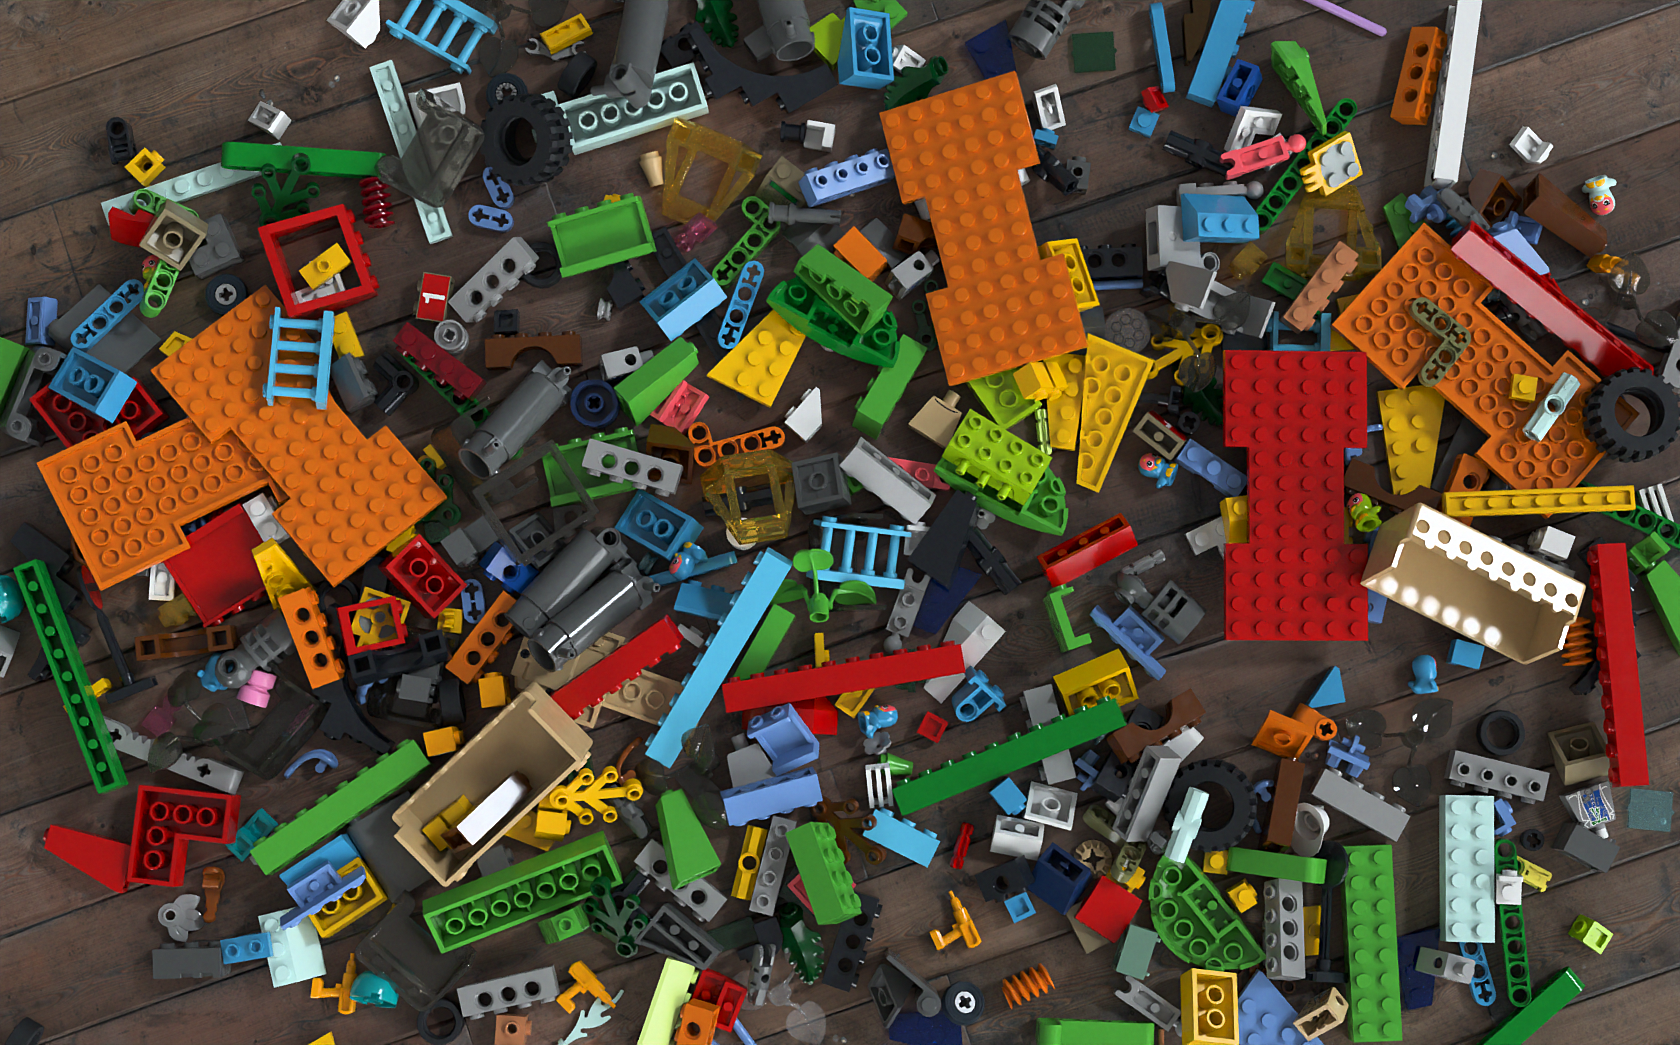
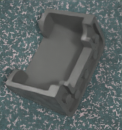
M34 346L28 350L0 417V429L3 433L35 446L43 447L46 437L38 429L40 422L29 418L34 407L29 398L41 390L47 374L55 377L67 357L66 354L43 346Z

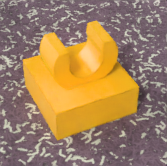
M432 444L423 449L426 455L418 459V462L421 464L423 459L432 458L436 462V467L441 470L449 465L436 446Z
M445 608L438 615L437 630L442 629L443 632L462 634L463 609Z

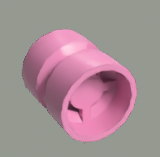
M253 670L251 678L245 685L240 687L236 698L266 708L271 696L267 690L273 688L277 676L263 670Z

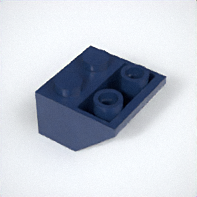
M1052 842L1037 860L1032 872L1036 882L1029 885L1028 888L1030 892L1064 916L1094 878L1090 868Z

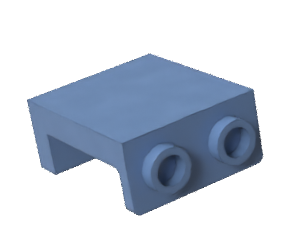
M790 703L777 706L772 711L761 716H755L748 721L747 736L749 739L755 737L773 760L772 771L776 776L782 775L819 757V742Z

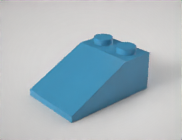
M853 7L847 8L838 56L839 84L880 90L894 81L889 13Z
M72 347L48 388L113 423L136 386L137 381L120 370Z
M639 489L614 528L671 563L675 558V553L683 551L684 543L686 541L694 543L704 527L691 516Z

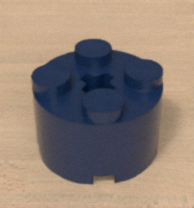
M603 380L583 381L575 387L571 394L570 406L572 414L580 424L589 429L600 430L606 428L616 420L619 414L620 403L611 385ZM592 400L595 402L599 401L600 407L598 409L592 408L590 403Z

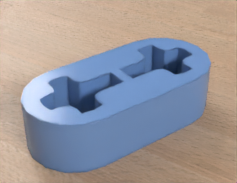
M485 168L483 180L493 202L500 209L510 208L515 200L510 185L503 182L501 177H497L499 184L495 186L492 179L488 180L491 177L490 172L493 168ZM502 189L505 195H510L507 197L508 202L497 201L500 198L498 190Z
M475 205L469 211V220L478 228L506 233L514 225L511 214L502 209ZM481 210L485 216L489 217V220L482 218L480 222H477L474 214H479ZM502 216H505L509 222L504 224L503 227H500L498 222L493 221L494 218L502 219Z
M468 579L465 581L467 586L461 591L463 613L469 623L478 624L486 614L484 588L479 581ZM471 583L479 588L474 593L475 600H472L470 593H466V589L470 588ZM472 603H476V609L481 611V615L477 616V620L469 616V612L473 611Z

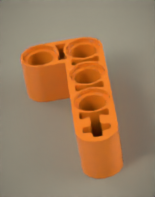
M695 422L688 430L689 439L695 444L694 458L702 468H711L782 448L785 443L783 430L776 426L713 442L710 430L705 423ZM697 428L706 430V435L701 440L693 437V432ZM772 433L781 436L777 444H773V441H766L767 447L762 448L761 435H764V440L770 439ZM748 439H756L758 447L755 450L745 448V443ZM733 445L735 453L729 457L722 454L724 446ZM703 451H710L712 453V458L707 463L699 460V455Z

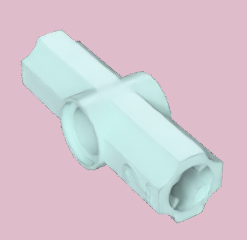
M1565 372L1560 375L1523 427L1522 431L1528 438L1537 442L1543 439L1557 417L1564 412L1567 403L1581 385L1577 378ZM1548 402L1555 406V412H1551L1548 409Z
M1189 787L1181 811H1178L1171 830L1173 833L1164 856L1177 862H1185L1192 840H1195L1200 828L1201 816L1209 797L1208 793Z

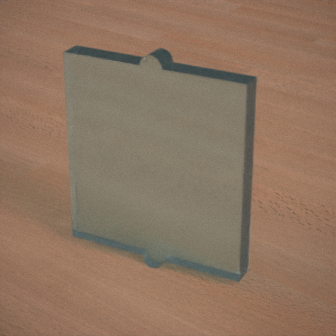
M1630 788L1629 806L1626 807L1628 810L1627 828L1670 832L1671 818L1674 814L1672 810L1673 792Z

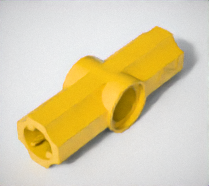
M752 825L747 826L731 896L752 900L768 829ZM746 856L754 857L756 859L755 868H745L743 859Z

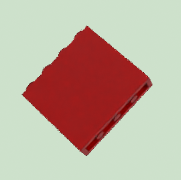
M241 502L186 536L191 548L161 562L165 564L204 623V628L208 625L211 627L219 625L224 621L222 616L229 612L234 615L245 608L243 603L249 599L255 602L265 595L263 591L266 588L251 551L264 541Z

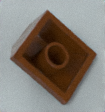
M1481 168L1468 187L1472 206L1481 214L1490 228L1495 223L1504 222L1509 217L1510 211H1516L1522 201V198L1503 175Z
M651 424L646 443V455L682 465L683 471L679 483L692 484L695 444L675 427ZM652 470L649 473V479L660 480L661 471Z

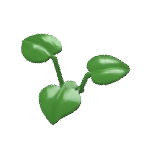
M803 549L794 554L793 565L801 572L813 571L814 594L812 598L809 599L807 589L803 584L798 585L794 580L784 579L769 605L804 598L807 604V611L810 613V620L820 623L829 619V609H833L834 599L844 605L864 603L876 605V595L867 583L859 580H849L842 582L839 589H834L828 600L825 594L819 593L817 570L830 568L834 562L833 556L830 552L822 549Z

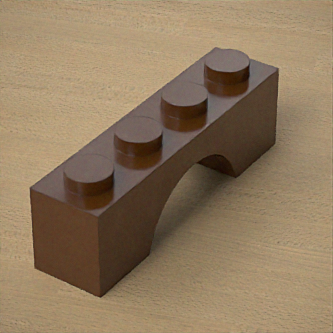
M904 213L892 249L913 255L917 251L926 248H938L932 222Z
M563 331L562 335L552 336V332H540L536 337H529L527 333L514 334V338H505V335L497 334L491 335V339H485V363L489 371L513 369L516 360L523 353L530 350L548 352L554 357L559 367L583 366L582 337L580 334H576V331Z
M1353 458L1344 475L1345 494L1349 496L1356 493L1366 494L1373 506H1380L1382 504L1389 507V511L1396 515L1417 503H1423L1438 510L1442 501V493L1419 485L1407 494H1390L1378 485L1375 479V467Z
M234 625L208 627L180 633L134 637L137 661L142 662L234 650L239 646L237 626Z
M1191 688L1171 699L1165 705L1166 719L1163 727L1156 730H1147L1131 722L1112 733L1106 739L1121 764L1128 760L1131 764L1142 757V752H1144L1146 746H1162L1163 743L1161 741L1169 738L1171 741L1182 734L1181 730L1188 726L1189 729H1192L1202 722L1200 718L1206 714V711Z

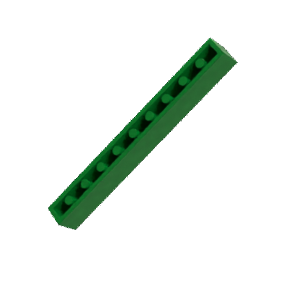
M34 559L14 567V573L98 794L109 793L129 785L45 562Z
M1108 695L1096 700L1097 706L1088 709L1086 704L1074 709L1075 715L1067 718L1065 714L1059 715L1051 719L1053 724L1045 727L1042 723L1030 727V733L1021 736L1020 732L1006 737L1008 742L999 745L998 741L984 746L986 751L977 754L975 750L962 755L964 760L955 763L952 759L940 764L941 769L932 772L930 768L918 773L919 778L910 781L908 777L896 782L897 787L892 789L902 816L1126 726L1127 722L1117 698L1111 699Z

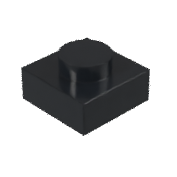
M518 309L494 311L495 335H514L519 333L520 312Z

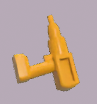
M1595 254L1587 264V267L1595 273H1611L1625 286H1636L1640 279L1638 274L1626 273L1620 269L1628 265L1629 262L1616 256Z
M949 891L951 906L954 910L953 915L957 923L953 924V930L944 936L937 929H933L929 933L937 950L943 949L961 936H963L968 948H974L982 940L967 909L954 896L953 891Z
M350 953V960L347 962L342 984L336 983L335 988H324L322 978H313L311 998H339L338 1012L342 1014L355 1012L356 1001L349 998L351 986L357 977V973H355V953Z
M581 960L570 966L568 972L577 982L556 998V1001L569 1014L576 1008L571 998L580 991L585 994L588 990L593 996L599 997L613 1009L616 1007L611 1001V996L605 991L604 985Z

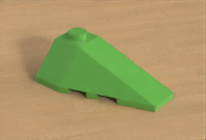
M1274 41L1271 43V67L1322 136L1326 135L1327 122L1309 63L1310 57L1304 47L1300 48L1296 41Z

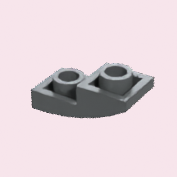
M873 218L859 230L887 259V269L894 268L909 255L892 249L896 237L878 218Z

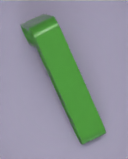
M143 188L134 193L128 207L133 215L136 214L138 209L155 215L167 198ZM137 199L143 200L146 206H141ZM174 202L199 218V215L194 210ZM160 258L140 302L141 313L149 318L158 316L166 305L180 271L175 267L168 266ZM156 280H162L166 287L159 286ZM148 300L156 302L158 307L150 306Z
M1036 1018V1044L1154 1045L1155 1023L1147 1021Z

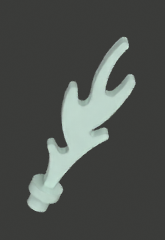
M620 990L618 995L612 1000L614 1004L621 998L624 990ZM598 997L593 1003L588 1017H585V1011L582 1010L571 1034L565 1041L560 1038L557 1041L559 1043L557 1045H568L578 1038L587 1037V1033H582L581 1029L598 1027L611 1019V1016L601 1017V1013L611 1008L609 1004L602 1005V1000Z

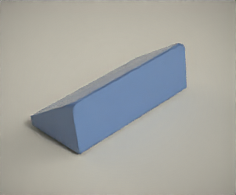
M49 297L28 298L25 345H55V341L48 335V326L57 318V299Z

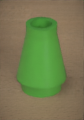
M887 752L879 755L877 764L889 763L891 776H911L913 770L912 761H907ZM881 769L880 773H882V776H886L885 769Z

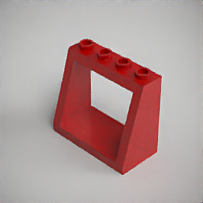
M344 204L258 228L286 311L291 319L312 320L323 316L324 311H337L378 296L376 289L380 288L375 274L371 275L369 267L372 264L368 253H363L361 245L364 244L360 231H355L353 225L356 222L355 215L352 209H348ZM338 217L362 286L299 304L295 293L297 290L278 238Z

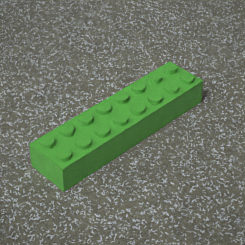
M404 740L396 746V752L393 754L385 753L376 759L377 765L372 768L365 767L357 772L355 780L352 782L347 780L335 787L337 792L331 796L325 794L314 802L316 804L315 807L312 809L305 808L295 814L294 818L296 820L291 823H282L273 830L275 832L274 835L271 837L263 836L254 842L253 846L255 848L250 850V853L264 874L274 875L346 826L347 823L362 815L431 768L434 764L420 743L416 740Z
M602 830L422 901L423 916L441 954L593 895L590 891V885L596 877H608L611 881V888L623 883L621 871Z
M1342 845L1349 860L1347 876L1343 883L1340 884L1345 973H1348V983H1345L1346 1001L1349 1005L1347 1009L1348 1039L1354 1043L1403 1041L1392 845Z

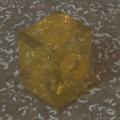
M1250 241L1229 264L1230 272L1239 280L1247 273L1251 276L1260 266L1257 262L1262 264L1268 256Z
M184 593L158 608L161 613L159 619L166 628L170 625L178 627L189 620L188 616H198Z

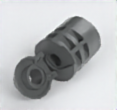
M1030 0L1009 32V40L1031 57L1045 60L1069 23L1070 17L1068 14L1073 8L1078 11L1086 0H1060L1058 5L1050 0Z
M1119 572L1117 575L1115 596L1128 606L1135 602L1143 609L1141 614L1178 645L1189 635L1207 612V609L1185 593L1172 580H1169L1167 584L1165 583L1153 597L1147 592L1146 585L1137 576ZM1177 607V611L1171 617L1169 614Z
M277 607L246 634H243L240 637L241 645L234 650L223 653L217 659L215 676L224 687L230 689L239 688L247 683L251 678L253 670L258 666L270 672L274 667L282 663L284 659L297 651L280 607ZM232 663H235V670L229 674V666Z

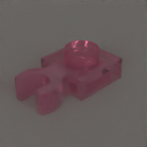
M698 212L683 227L685 233L677 235L674 241L677 247L682 245L685 252H689L693 248L695 241L702 243L717 229V226L713 220Z
M168 694L164 698L162 708L155 705L141 724L160 739H163L177 720L172 714L181 710L184 704L179 701L175 707H172L170 705V700L173 698L172 694Z

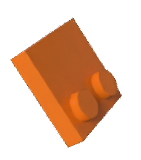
M1270 710L1253 737L1251 745L1283 758L1293 757L1299 759L1313 737L1315 728Z

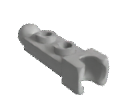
M1237 181L1224 182L1223 186H1214V183H1203L1199 187H1196V183L1179 184L1178 188H1176L1177 206L1181 207V194L1247 195L1250 199L1255 200L1263 195L1264 189L1258 181H1251L1246 186L1244 184H1237Z
M911 568L907 570L904 578V589H900L886 630L892 632L891 636H888L883 643L885 651L889 654H893V650L902 648L901 636L909 637L930 577L925 575L920 583L914 582L912 580L913 569Z
M1124 974V979L1129 982V989L1121 991L1115 988L1113 993L1169 1032L1172 1026L1175 1027L1176 1034L1182 1037V1023L1178 1018L1181 1011L1134 977Z

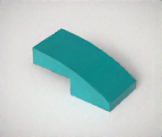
M261 808L244 827L237 831L236 842L226 844L225 846L243 862L251 855L250 850L255 848L253 843L263 836H269L279 824Z

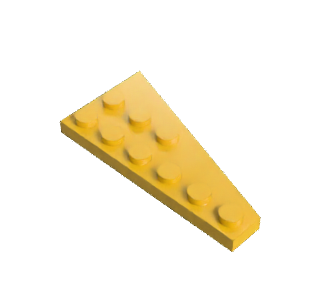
M773 309L707 374V377L771 408L806 335L789 324Z
M1088 333L1087 342L1089 347H1087L1076 484L1099 493L1155 360Z
M1424 385L1405 387L1403 390L1398 388L1377 391L1376 397L1380 422L1383 425L1382 435L1392 494H1407L1419 485L1430 489L1445 398L1433 387H1426Z

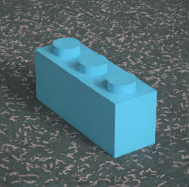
M881 807L880 811L875 809L872 815L876 817L877 825L872 830H864L862 835L928 868L940 843L936 839L937 834L926 828L923 832L915 829L916 824L906 818H903L902 821L893 818L894 813L883 807ZM869 820V822H868V824H867V825H869V826L872 825V823H871L870 820Z

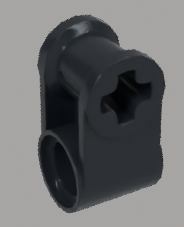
M111 118L106 124L109 156L112 164L116 165L120 161L133 159L138 152L132 126L122 118ZM123 124V132L119 135H116L115 128L118 125Z

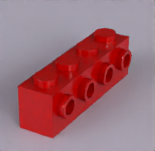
M1119 513L1036 557L1044 576L1051 587L1054 588L1135 548L1138 544L1130 524L1122 513Z

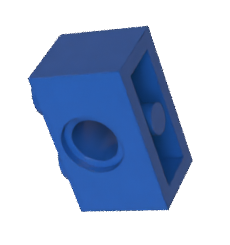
M1237 59L1216 98L1221 112L1236 117L1240 106H1249L1263 80L1259 66Z
M496 541L479 563L485 569L483 572L485 576L492 581L498 578L503 582L501 586L512 594L514 591L521 594L539 572ZM511 565L510 572L503 575L504 569Z

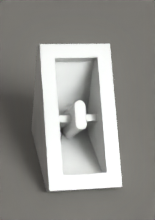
M1054 84L1034 91L1031 100L1041 128L1053 130L1066 125L1057 85Z
M260 101L248 121L279 140L290 124L291 119L283 111Z

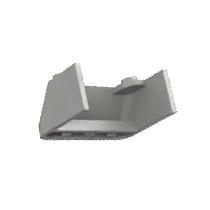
M1173 261L1168 262L1165 271L1171 302L1175 303L1174 308L1187 313L1191 311L1221 326V331L1227 334L1235 335V332L1262 339L1275 302L1238 293L1214 281L1217 274L1215 271Z

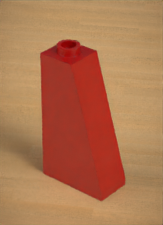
M51 824L50 828L46 829L43 837L46 850L115 892H128L130 882L126 881L131 843L60 824Z

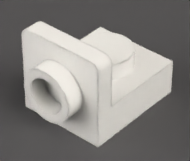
M895 45L892 47L893 68L901 73L902 68L905 66L923 67L926 60L907 46Z
M1502 870V874H1496V904L1521 905L1523 876L1518 875L1517 870Z

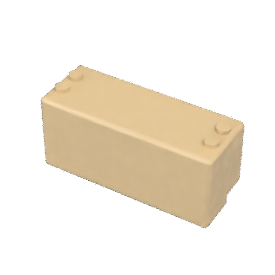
M1423 503L1413 505L1380 525L1360 583L1522 664L1532 663L1562 650L1569 625L1576 622L1586 589L1584 583Z
M531 682L400 805L392 816L393 821L400 827L394 837L442 886L447 887L454 880L458 882L465 876L467 870L473 865L472 863L574 769L578 771L586 764L587 759L591 756L589 749L593 741L536 682ZM517 770L529 779V784L533 788L473 846L458 853H455L453 849H449L448 846L440 852L422 831L427 822L464 794L474 806L505 777Z

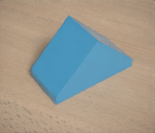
M1330 667L1305 705L1315 708L1346 702L1338 667Z

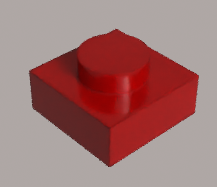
M1159 86L1149 87L1141 92L1143 103L1151 113L1160 112L1169 107Z
M927 711L917 733L938 743L949 722Z

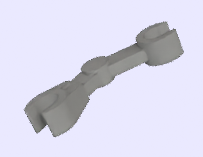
M531 38L529 42L536 44L537 48L535 50L525 49L529 55L545 56L557 62L560 59L575 56L577 54L576 48L585 46L582 41H578L572 47L562 49L551 55L545 45Z

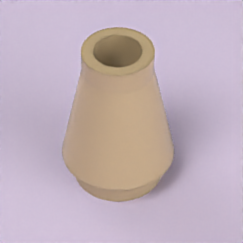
M658 151L640 155L641 161L639 163L648 179L650 187L664 184L662 156H659Z

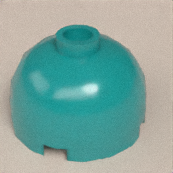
M0 575V623L3 624L18 617L25 606L24 596L19 584L7 575Z
M373 967L372 971H364L354 979L349 998L366 1005L367 1003H373L376 1007L395 1008L399 999V986L395 978L387 974V969Z

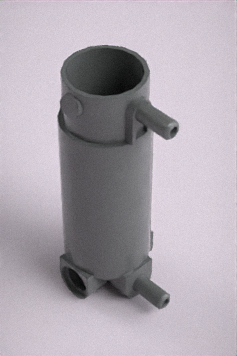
M612 0L614 3L625 2L609 74L606 75L604 85L592 86L591 94L593 96L606 94L608 98L625 97L632 107L637 109L644 107L649 102L669 13V0Z
M757 0L766 33L771 38L772 44H770L772 53L776 55L778 60H798L814 50L815 35L809 28L810 19L804 0Z
M541 359L524 376L525 379L475 429L473 436L470 439L467 438L461 444L458 454L465 468L473 475L485 480L497 475L501 471L499 468L503 464L508 463L547 420L571 399L573 390L566 384L569 380L571 369L565 366L552 370Z
M600 526L594 527L590 531L582 528L523 590L521 597L504 614L506 619L528 639L533 636L535 630L545 627L547 621L581 596L612 562L631 558L626 553L628 547L621 541L618 530ZM604 534H606L605 542L603 541Z
M632 558L619 561L609 569L610 573L547 621L545 627L533 632V636L527 641L530 653L545 670L549 672L562 670L563 665L567 661L578 657L633 612L647 607L653 601L651 593L659 592L660 584L655 583L648 576L640 575Z

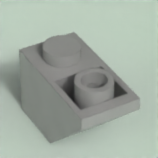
M1 625L0 677L4 678L13 657L20 632Z

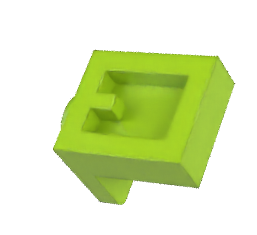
M1582 914L1578 916L1568 932L1571 937L1581 941L1599 954H1602L1613 936V933L1598 922Z

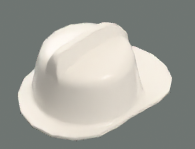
M1298 804L1291 846L1300 856L1312 857L1320 850L1323 836L1330 824L1329 817L1324 811V805Z

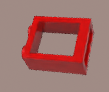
M395 596L336 608L345 654L347 656L405 643L404 638L408 637L406 624H401L399 615L403 614L400 599L396 600ZM389 603L397 638L356 647L349 612Z

